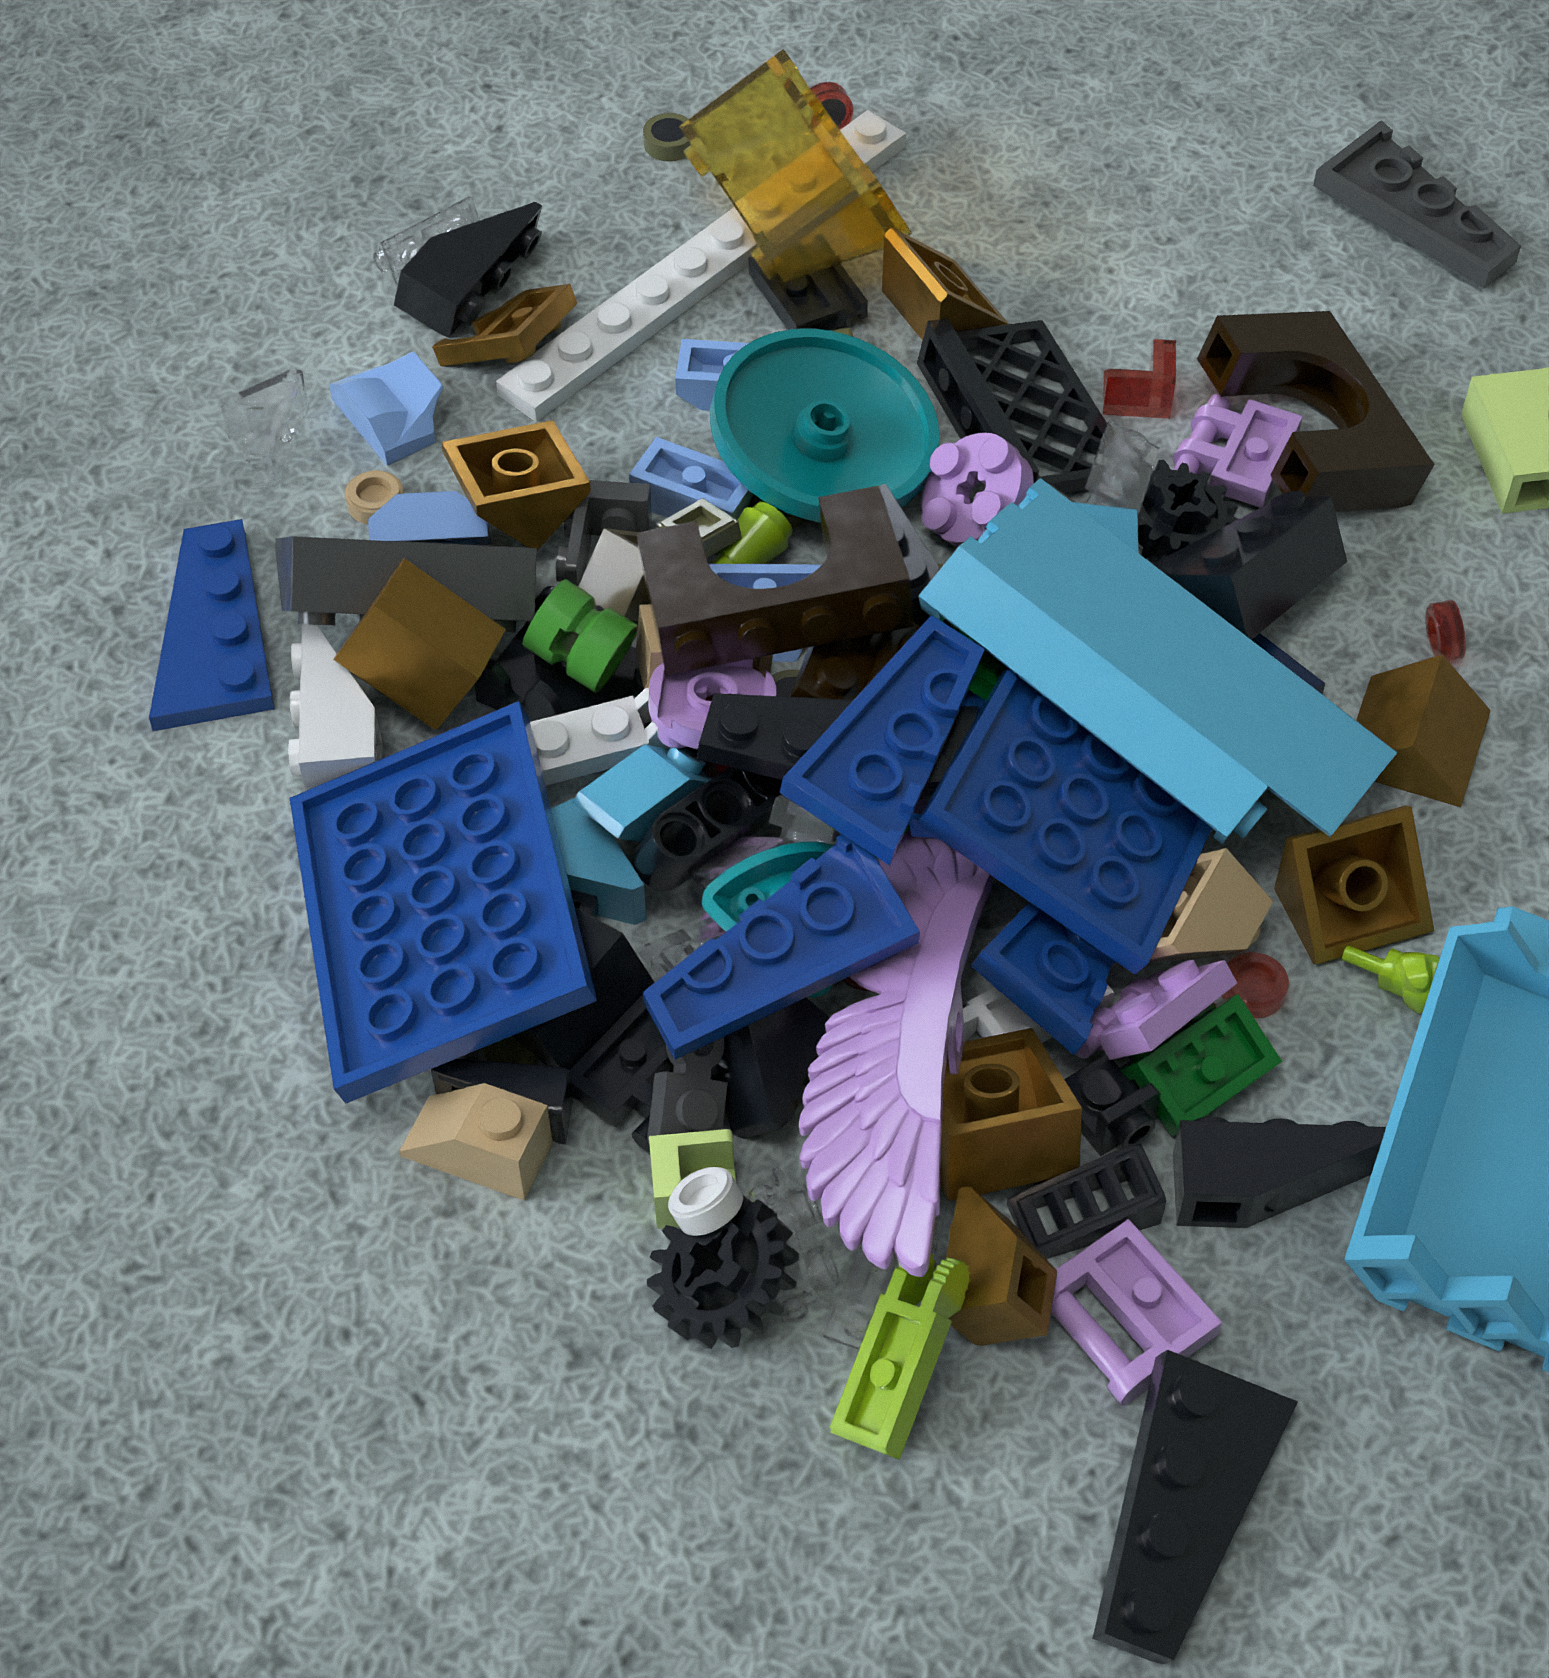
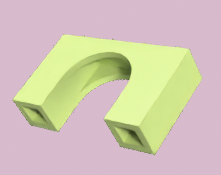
M1549 367L1471 377L1461 417L1501 513L1549 508Z

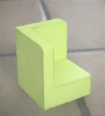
M730 1129L649 1136L657 1229H662L666 1225L679 1227L668 1209V1202L675 1187L690 1174L708 1167H720L728 1170L736 1182L733 1135Z

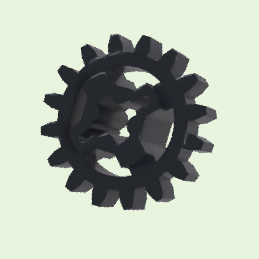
M1158 460L1154 471L1146 464L1140 463L1135 474L1126 472L1111 507L1137 510L1138 543L1143 547L1141 556L1148 559L1155 555L1163 559L1238 520V518L1234 517L1239 507L1237 502L1223 500L1228 489L1224 485L1210 486L1208 484L1210 474L1206 471L1199 475L1192 472L1189 473L1188 464L1183 462L1178 470H1171L1165 460Z
M743 1195V1202L737 1214L721 1228L705 1235H688L681 1229L669 1225L663 1228L662 1232L671 1242L667 1250L659 1249L651 1252L650 1258L662 1266V1270L660 1273L654 1274L647 1279V1286L660 1295L652 1307L656 1313L669 1321L667 1326L687 1341L692 1338L707 1349H712L718 1338L731 1348L739 1346L741 1329L746 1327L758 1337L764 1333V1326L760 1317L766 1311L779 1316L783 1314L785 1309L776 1297L780 1290L787 1291L796 1288L797 1281L786 1274L784 1270L785 1267L800 1260L799 1253L786 1243L793 1235L792 1230L779 1220L777 1213L762 1201L757 1199L751 1202Z

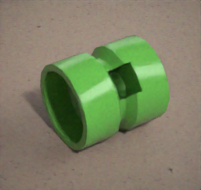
M564 579L551 591L537 611L526 631L522 645L551 665L560 661L565 662L568 676L594 693H597L606 685L625 658L639 627L611 607L602 611L596 610L595 598L569 580Z

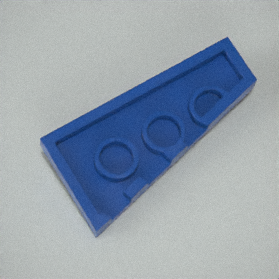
M242 519L186 528L183 531L149 714L152 731L275 709L246 533Z
M931 615L782 779L780 793L890 866L977 673L985 649Z
M840 834L837 837V843L816 860L810 858L791 874V880L764 902L761 899L756 901L739 915V922L718 939L710 938L643 992L644 1004L674 1060L918 944L920 931L876 857L843 834Z
M1029 902L982 950L971 964V967L1070 1053L1075 1055L1088 1039L1093 1026L1090 1021L1095 1009L1102 1002L1108 986L1106 979L1115 961Z

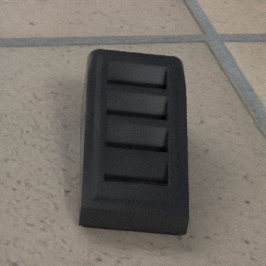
M454 1059L431 1069L436 1094H443L486 1083L546 1104L548 1106L552 1141L566 1144L573 1103L569 1069H566V1067Z
M1140 1143L1109 1153L1007 1198V1207L1016 1227L1046 1259L1088 1247L1127 1219L1138 1230L1159 1225L1162 1222L1166 1205L1165 1193ZM1127 1181L1134 1198L1127 1199L1120 1183ZM1102 1189L1110 1207L1102 1212L1092 1193ZM1070 1198H1074L1083 1217L1082 1221L1075 1224L1064 1201ZM1044 1206H1048L1058 1229L1057 1232L1047 1235L1036 1210Z

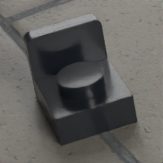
M1107 1054L1064 1079L1082 1107L1081 1133L1100 1156L1119 1145L1126 1148L1145 1140L1155 1128L1161 1093L1152 1083L1138 1090L1131 1080L1120 1071V1067L1114 1060L1108 1058Z

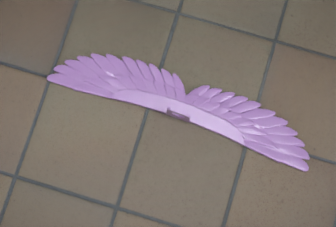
M909 830L903 835L890 866L879 858L878 862L920 931L919 943L849 976L860 986L880 995L856 1002L833 1014L825 1023L827 1033L823 1034L816 1046L819 1057L808 1068L810 1082L804 1089L802 1096L804 1109L800 1114L799 1130L802 1136L810 1135L802 1146L799 1160L802 1169L809 1168L806 1176L808 1198L813 1202L821 1198L822 1215L826 1226L832 1227L840 1221V1236L849 1250H855L863 1240V1252L868 1261L877 1267L887 1269L895 1253L903 1269L910 1275L923 1277L929 1267L935 1217L940 1214L943 1086L947 1052L950 1074L958 1075L965 1040L960 985L961 976L974 932L991 891L994 877L940 839L911 836V831Z

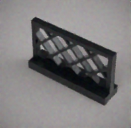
M948 318L927 322L917 365L960 439L977 433H992L1002 437L1016 447L1020 455L1028 461L1033 472L1034 483L1041 478L1062 493L1119 485L1126 472L1135 474L1136 469L1043 320L957 332ZM1034 340L1041 354L1038 357L1016 348L1012 344ZM977 349L994 357L988 364L971 357L967 350ZM1002 360L1030 371L1026 379L998 368ZM1040 375L1060 383L1064 391L1061 394L1036 384L1034 381ZM990 382L1014 392L1016 395L1012 401L993 394L987 384ZM1026 397L1052 408L1053 410L1049 417L1022 406L1021 403ZM1061 412L1083 420L1088 427L1086 432L1058 421L1057 419ZM1013 420L1039 431V434L1034 440L1017 433L1010 421ZM1049 435L1077 448L1073 455H1070L1044 444L1045 439ZM1084 451L1107 459L1110 466L1099 467L1080 458ZM1035 458L1059 468L1063 472L1040 477L1039 470L1033 460Z

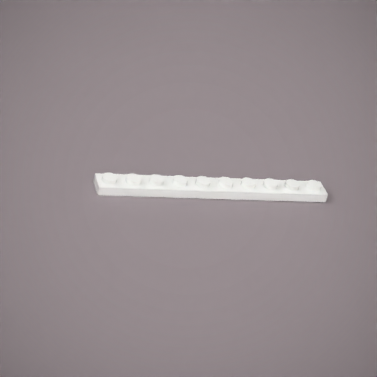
M869 110L865 111L544 345L532 356L496 380L497 395L535 422H538L749 264L748 257L769 250L906 148V132Z

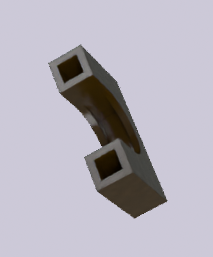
M1330 311L1217 315L1197 360L1221 397L1260 394L1290 396L1316 407L1326 414L1339 428L1292 432L1270 474L1282 494L1291 491H1302L1306 497H1332L1335 512L1400 508L1412 505L1435 464Z
M879 486L818 497L823 543L827 558L815 572L806 578L776 588L754 589L731 584L716 575L708 565L697 521L637 532L636 537L645 586L666 675L914 627L910 577Z

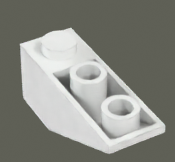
M302 624L301 643H292L291 646L293 674L295 680H300V690L290 692V712L293 727H299V739L289 740L288 753L291 774L293 777L302 776L307 791L383 759V742L373 704L351 673L333 660L337 653L318 626Z

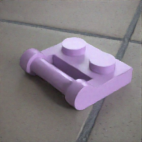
M1129 1219L1056 1269L1057 1277L1051 1314L1110 1380L1107 1389L1122 1406L1128 1405L1149 1388L1156 1356L1166 1350H1170L1189 1357L1219 1335L1222 1321ZM1086 1285L1145 1352L1133 1361H1130L1073 1296V1293Z

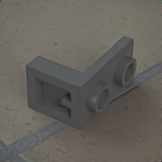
M589 480L591 492L564 521V536L569 538L568 547H558L556 557L557 582L567 579L576 586H579L587 566L592 535L601 536L604 528L634 532L651 530L650 484Z

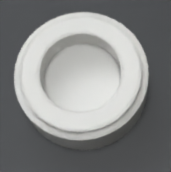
M708 1167L690 1174L675 1187L669 1198L668 1209L685 1234L692 1236L705 1235L721 1228L737 1214L743 1202V1194L728 1170L720 1167Z

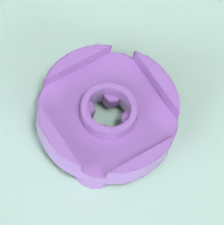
M992 433L972 434L960 439L955 444L944 443L940 445L931 455V471L923 488V524L956 548L970 536L978 540L987 529L985 527L995 515L1011 502L1018 506L1026 497L1025 493L1034 484L1033 472L1028 461L1020 455L1016 447L1002 437ZM982 482L986 485L985 490L976 493L974 501L971 503L969 499L971 490L977 483Z
M753 659L666 675L664 664L662 663L651 676L648 705L650 717L658 727L659 740L671 748L690 747L698 749L711 701H706L707 695L723 693L776 696V684L773 677L767 670L766 677L764 678L760 672L753 669Z

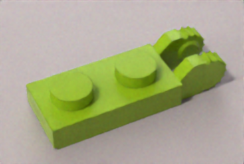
M930 1253L929 1267L923 1277L910 1275L901 1267L900 1263L898 1268H895L886 1294H880L829 1427L831 1428V1433L900 1460L952 1320L949 1318L961 1310L966 1297L965 1291L969 1289L968 1284L971 1281L969 1279L971 1274L968 1271L969 1266L965 1265V1262L947 1257L946 1260H941V1264L937 1265L936 1269L934 1268V1263L936 1262L933 1260L934 1254ZM920 1301H922L920 1307L915 1306Z

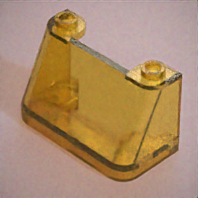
M784 49L679 126L691 144L683 152L701 177L711 172L754 235L753 238L759 246L750 253L769 279L778 273L783 281L786 282L884 250V235L890 227L908 236L912 234L875 175L859 158L815 93L809 88Z

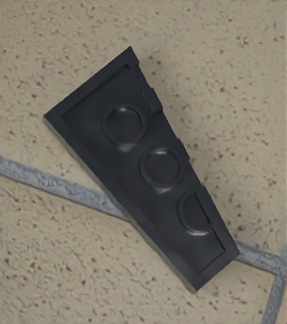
M714 693L699 741L696 759L782 780L787 772L853 700ZM961 706L916 806L915 814H922L973 724L979 706Z

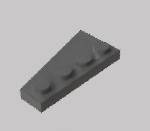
M1382 120L1316 169L1314 187L1484 289L1517 262L1521 245L1478 206H1465L1455 197L1457 188L1444 176L1435 179L1422 167L1423 157L1410 145L1404 148L1397 145L1391 139L1393 130Z

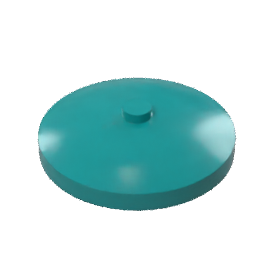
M788 329L767 334L751 341L737 351L724 366L719 376L710 407V427L715 446L722 460L738 481L750 492L773 507L788 514L816 522H821L818 497L880 486L885 483L900 507L903 508L923 488L931 471V455L939 447L940 433L935 409L926 391L912 373L898 360L878 347L853 336L829 330Z

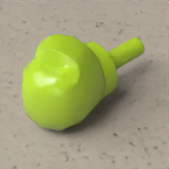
M1347 945L1342 955L1343 961L1377 974L1378 988L1402 997L1403 1002L1408 1008L1422 1015L1440 958L1437 955L1421 952L1403 953L1391 948L1385 959Z

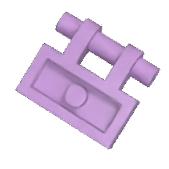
M1214 394L1209 398L1206 405L1198 408L1191 421L1193 432L1188 439L1181 441L1173 457L1175 464L1173 470H1178L1183 462L1188 464L1189 473L1192 472L1196 475L1204 471L1211 473L1209 485L1212 487L1224 485L1228 489L1225 494L1226 497L1262 508L1275 484L1270 474L1292 432L1300 431L1303 416L1251 399L1248 400L1242 414L1229 410L1230 401L1228 398ZM1220 438L1228 439L1225 448L1214 445L1212 442Z
M1188 960L1170 968L1166 972L1157 971L1147 979L1137 978L1121 990L1119 1001L1109 1008L1099 1007L1094 1011L1090 1021L1093 1026L1088 1039L1076 1052V1055L1086 1059L1097 1050L1105 1051L1108 1058L1112 1060L1152 1051L1235 986L1237 981L1225 960L1199 967L1196 966L1194 960Z

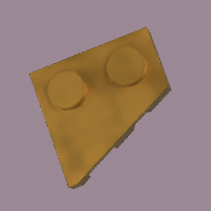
M570 284L525 290L506 301L499 308L487 312L472 321L471 323L476 333L473 337L453 340L443 338L435 343L432 348L440 366L502 358L507 363L519 362L532 356L537 350L535 346L546 335L561 327V320L578 302Z

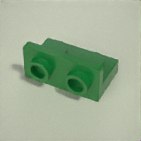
M1235 994L1222 1001L1210 1004L1152 1051L1129 1055L1130 1061L1120 1067V1071L1129 1080L1134 1079L1140 1089L1152 1083L1161 1093L1157 1115L1169 1134L1173 1136L1178 1132L1180 1120L1194 1121L1205 1117L1283 1061L1239 994Z

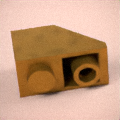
M971 1186L959 1188L953 1221L949 1230L950 1238L946 1259L948 1257L965 1262V1265L969 1266L968 1271L971 1272L969 1275L971 1281L968 1284L969 1289L965 1291L966 1297L961 1310L949 1318L952 1320L950 1326L974 1345L980 1346L1047 1335L1057 1270L1011 1220Z

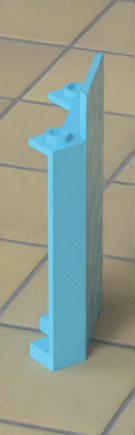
M1041 478L1029 487L1025 493L1026 497L1018 506L1011 502L988 522L985 527L987 529L978 540L970 536L964 541L920 593L919 601L923 611L942 622L946 619L975 643L983 647L1012 672L1216 830L1213 838L1222 845L1233 832L1244 839L1268 809L1258 801L1267 790L1271 791L1323 833L1331 837L1397 754L1385 742Z
M1511 906L1497 908L1493 922L1452 926L1449 928L1344 1260L1377 1301L1403 1312L1407 1308L1409 1301L1449 1317L1446 1330L1498 1352L1503 1348L1505 1341L1545 1357L1542 1370L1549 1372V920Z

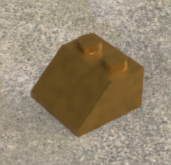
M1033 1028L964 1041L958 1075L950 1074L947 1052L943 1086L940 1186L948 1201L957 1200L958 1190L962 1187L971 1186L982 1195L1026 1184L1044 1182L1080 1167L1082 1107Z

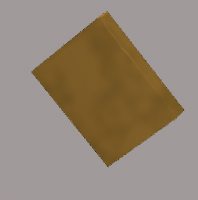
M890 227L885 233L882 292L922 341L927 322L931 320L948 318L956 332L1009 324L954 259L893 227Z
M553 420L442 442V452L476 515L525 546L537 548V551L591 492L588 477Z
M403 558L333 660L436 731L479 679L506 629L410 561Z
M1443 654L1372 675L1356 721L1397 752L1374 782L1461 807L1491 710Z
M1405 805L1342 822L1331 837L1327 836L1320 829L1287 837L1274 890L1312 963L1320 964L1341 958L1347 945L1366 951L1435 931L1411 806Z

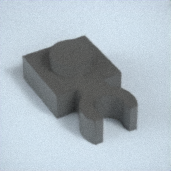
M722 1037L701 1047L698 1055L691 1052L674 1060L666 1045L667 1055L674 1068L673 1072L655 1073L647 1141L649 1142V1136L723 1129L728 1082L712 1080L710 1078L712 1067L722 1058L724 1038Z

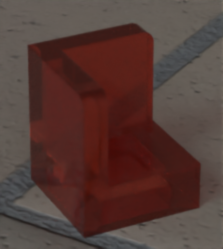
M1153 339L1149 371L1130 369H1107L1104 371L1102 415L1170 419L1176 384V340Z

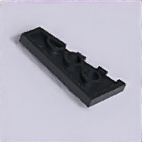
M1166 1350L1155 1357L1092 1639L1160 1664H1165L1175 1659L1298 1401L1170 1350Z

